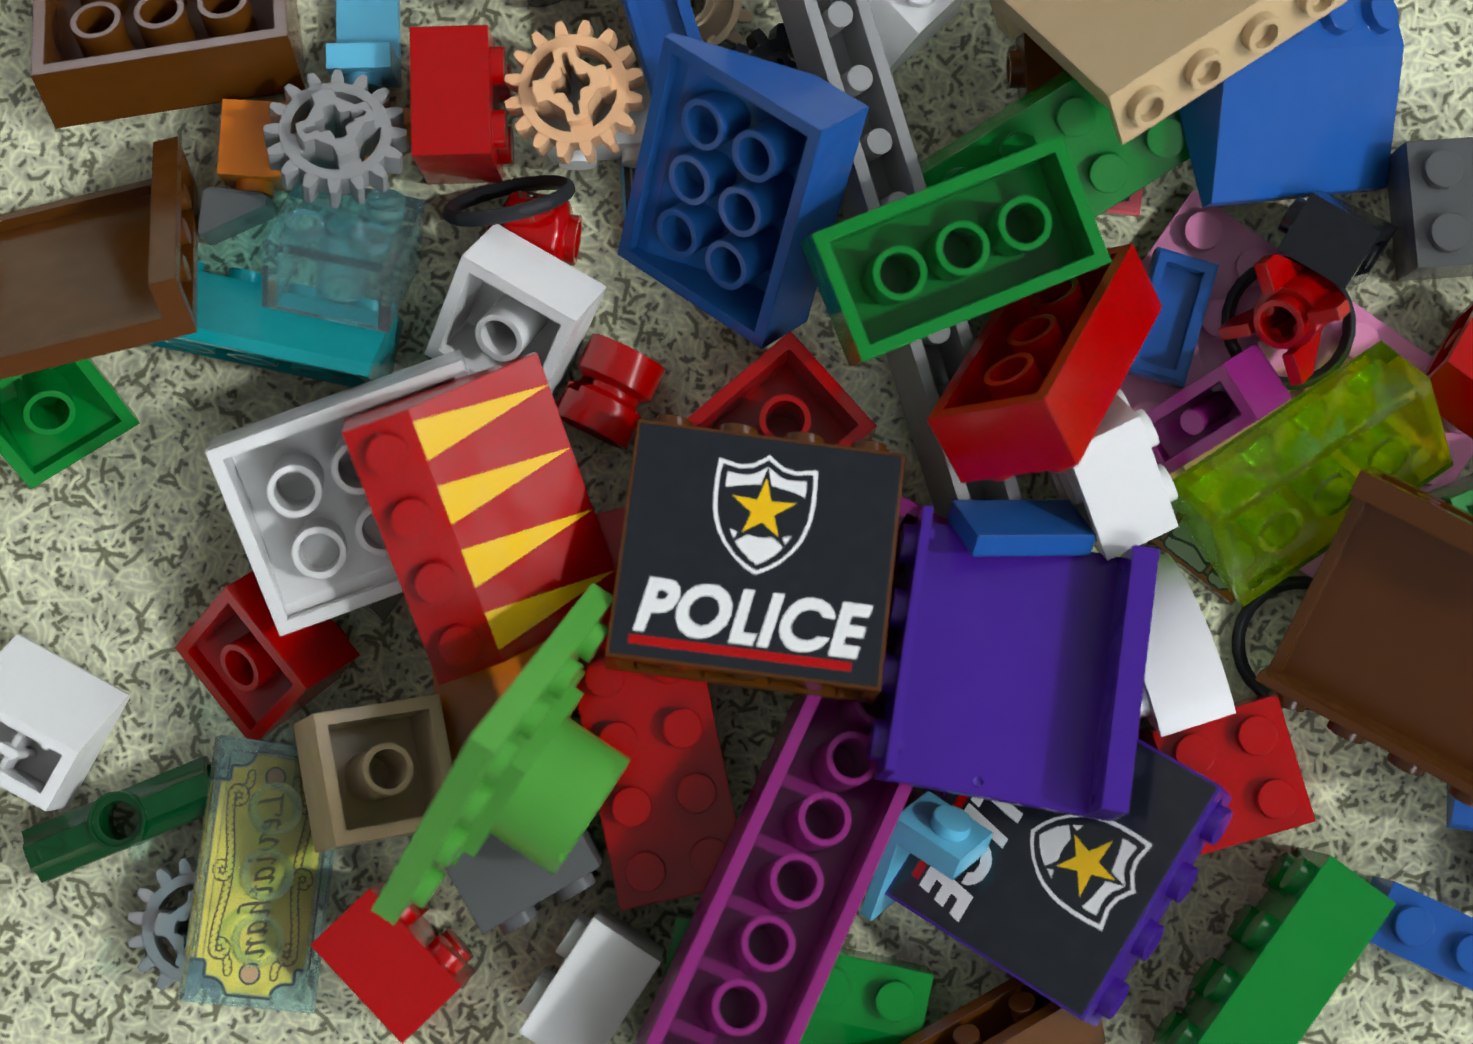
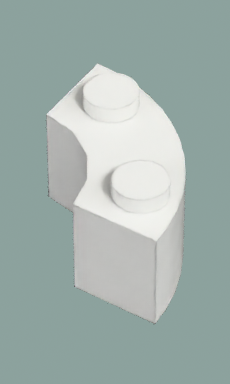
M1168 553L1159 555L1140 718L1146 716L1158 734L1164 737L1236 713L1223 665L1206 620L1184 575Z

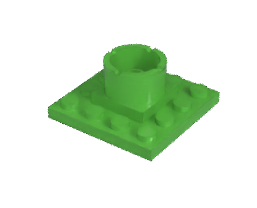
M592 583L471 734L371 909L373 912L395 925L411 903L423 909L446 875L438 867L441 865L447 868L450 864L455 866L465 852L474 858L490 835H493L552 876L555 875L631 761L630 758L569 718L584 694L576 688L585 674V671L582 670L583 665L578 660L581 657L589 663L608 636L609 626L601 621L613 603V595Z

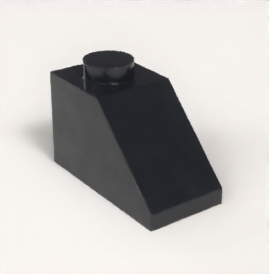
M1324 191L1311 192L1307 200L1298 196L1282 218L1278 230L1286 235L1277 249L1340 287L1347 289L1366 280L1398 227Z

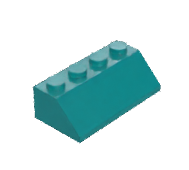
M198 261L197 332L147 344L333 384L355 387L393 373L404 321L395 311L389 310V301L379 297L354 293L352 301L347 302L327 298L329 289L313 283L292 280L290 288L284 289L265 285L267 276L246 269L231 267L227 277L204 272L205 263Z

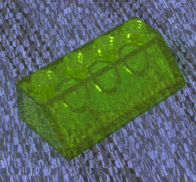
M1381 340L1173 479L1178 494V499L1175 500L1184 525L1235 600L1242 607L1328 550L1354 499V496L1350 495L1349 492L1360 470L1377 467L1420 489L1454 466L1430 378Z

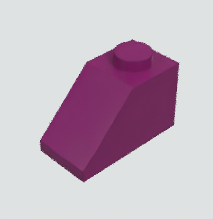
M1257 343L1147 412L1159 439V444L1152 447L1157 465L1162 464L1169 474L1258 421L1292 398Z

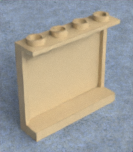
M989 0L998 29L1010 40L1025 32L1109 110L1117 140L1122 145L1348 1Z

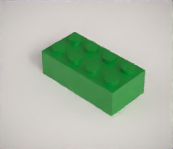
M1065 70L919 162L926 188H929L1063 134L1094 217L1187 161L1190 159L1178 110L1122 145L1117 140L1109 110Z
M1063 134L815 232L800 242L849 366L865 362L1112 262Z
M1300 847L1296 849L1293 855L1289 852H1284L1273 863L1265 876L1264 883L1270 886L1256 907L1248 904L1237 914L1227 931V936L1233 939L1219 960L1210 957L1201 965L1190 983V989L1195 994L1181 1013L1172 1010L1162 1020L1153 1035L1152 1041L1155 1044H1298L1397 903L1331 855Z

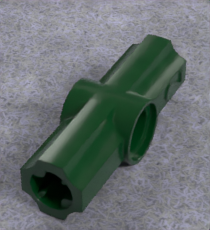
M202 756L120 791L105 793L96 801L21 831L23 836L22 848L30 869L36 873L41 883H45L130 847L142 845L154 837L210 815L215 782L220 778L217 770L211 764L208 756ZM121 802L130 804L137 813V826L130 836H124L118 832L113 823L114 810Z

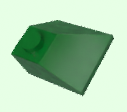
M91 358L0 380V454L30 489L140 424L135 413Z

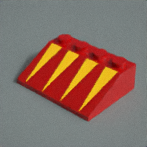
M537 351L344 419L342 428L344 440L439 686L501 664L545 642L592 583H595L614 596L617 574Z

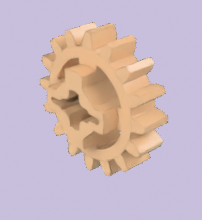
M582 20L577 34H569L563 21L556 22V38L549 41L537 31L531 34L537 49L531 55L527 52L516 50L513 56L522 68L521 74H505L504 79L508 88L519 94L504 102L511 116L521 117L514 125L521 138L526 139L535 135L532 146L541 156L546 155L553 146H556L557 157L562 164L567 165L570 163L576 150L582 151L589 164L595 163V147L604 144L614 154L618 152L619 146L614 137L615 134L621 130L624 133L635 135L637 127L630 118L629 112L645 111L646 102L643 96L632 91L646 84L642 70L630 68L636 61L632 48L627 45L616 50L618 39L615 32L610 28L606 29L598 39L595 38L594 30L588 20ZM580 54L596 57L605 62L610 68L606 69L605 64L591 66L581 59ZM552 64L545 77L539 79L545 69ZM572 71H574L578 81L583 85V88L580 89L581 99L578 100L579 114L567 98L571 95L570 85L573 84ZM614 104L608 115L596 124L605 107ZM545 116L547 120L559 117L569 124L571 132L553 128L540 117Z

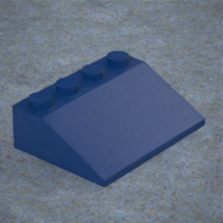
M1348 0L1326 16L1312 23L1212 89L1178 109L1202 208L1296 199L1298 196L1308 198L1311 192L1324 191L1330 195L1372 192L1387 187L1404 52V42L1398 23V9L1393 0Z
M670 33L664 36L617 254L760 349L765 348L808 320L817 284L800 242L815 232L835 225L869 106L817 75L680 34Z

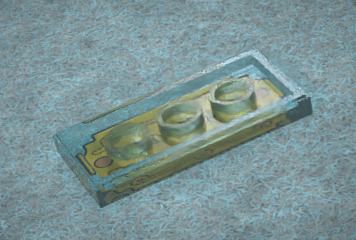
M225 735L215 737L178 1001L314 1014L321 957L310 944L325 931L335 849L318 853L314 851L297 746Z

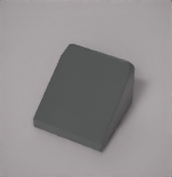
M207 187V189H203L198 235L209 245H216L276 218L278 207L265 193Z

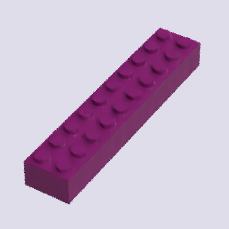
M902 496L896 551L903 524L912 525V521L922 509V506ZM933 513L932 522L950 525L947 519ZM896 551L891 593L894 587L902 589L906 564L896 562ZM887 627L885 653L893 654L895 628ZM879 693L873 704L796 694L634 1044H799L913 787L875 780L877 760L868 759L867 756L870 728L874 719L883 720L886 694Z

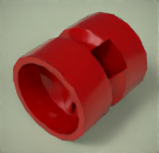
M592 333L577 363L582 377L580 381H570L567 383L556 407L561 420L611 446L627 451L636 433L638 419H642L637 411V407L641 403L651 402L666 369L635 349L606 336Z

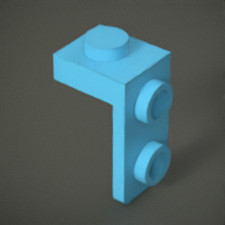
M336 0V43H326V69L330 76H332L334 69L341 70L344 83L353 85L354 81L361 74L368 76V90L371 94L384 87L402 88L400 0Z
M928 791L907 808H903L869 884L860 914L872 921L896 902L884 893L910 853L953 880L985 854L993 832L971 819L964 810L951 806Z

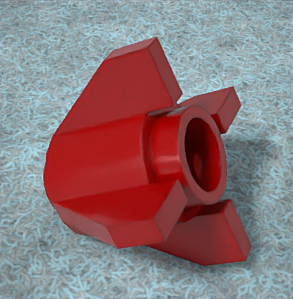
M1265 255L1254 264L1263 294L1259 297L1254 308L1227 320L1218 328L1222 341L1251 336L1256 331L1258 337L1268 346L1276 349H1286L1287 351L1282 355L1290 385H1300L1313 374L1322 329L1329 322L1342 320L1351 310L1347 298L1334 282L1312 269L1281 255Z

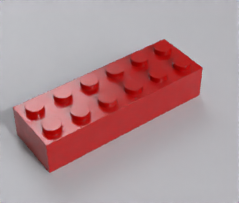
M626 507L595 513L616 574ZM612 608L607 611L601 621L607 626H610ZM607 636L589 663L581 657L579 658L578 662L583 665L582 670L585 671V674L576 688L584 693L577 704L582 727L631 759L599 809L621 911L704 893L737 820L708 683L605 669Z

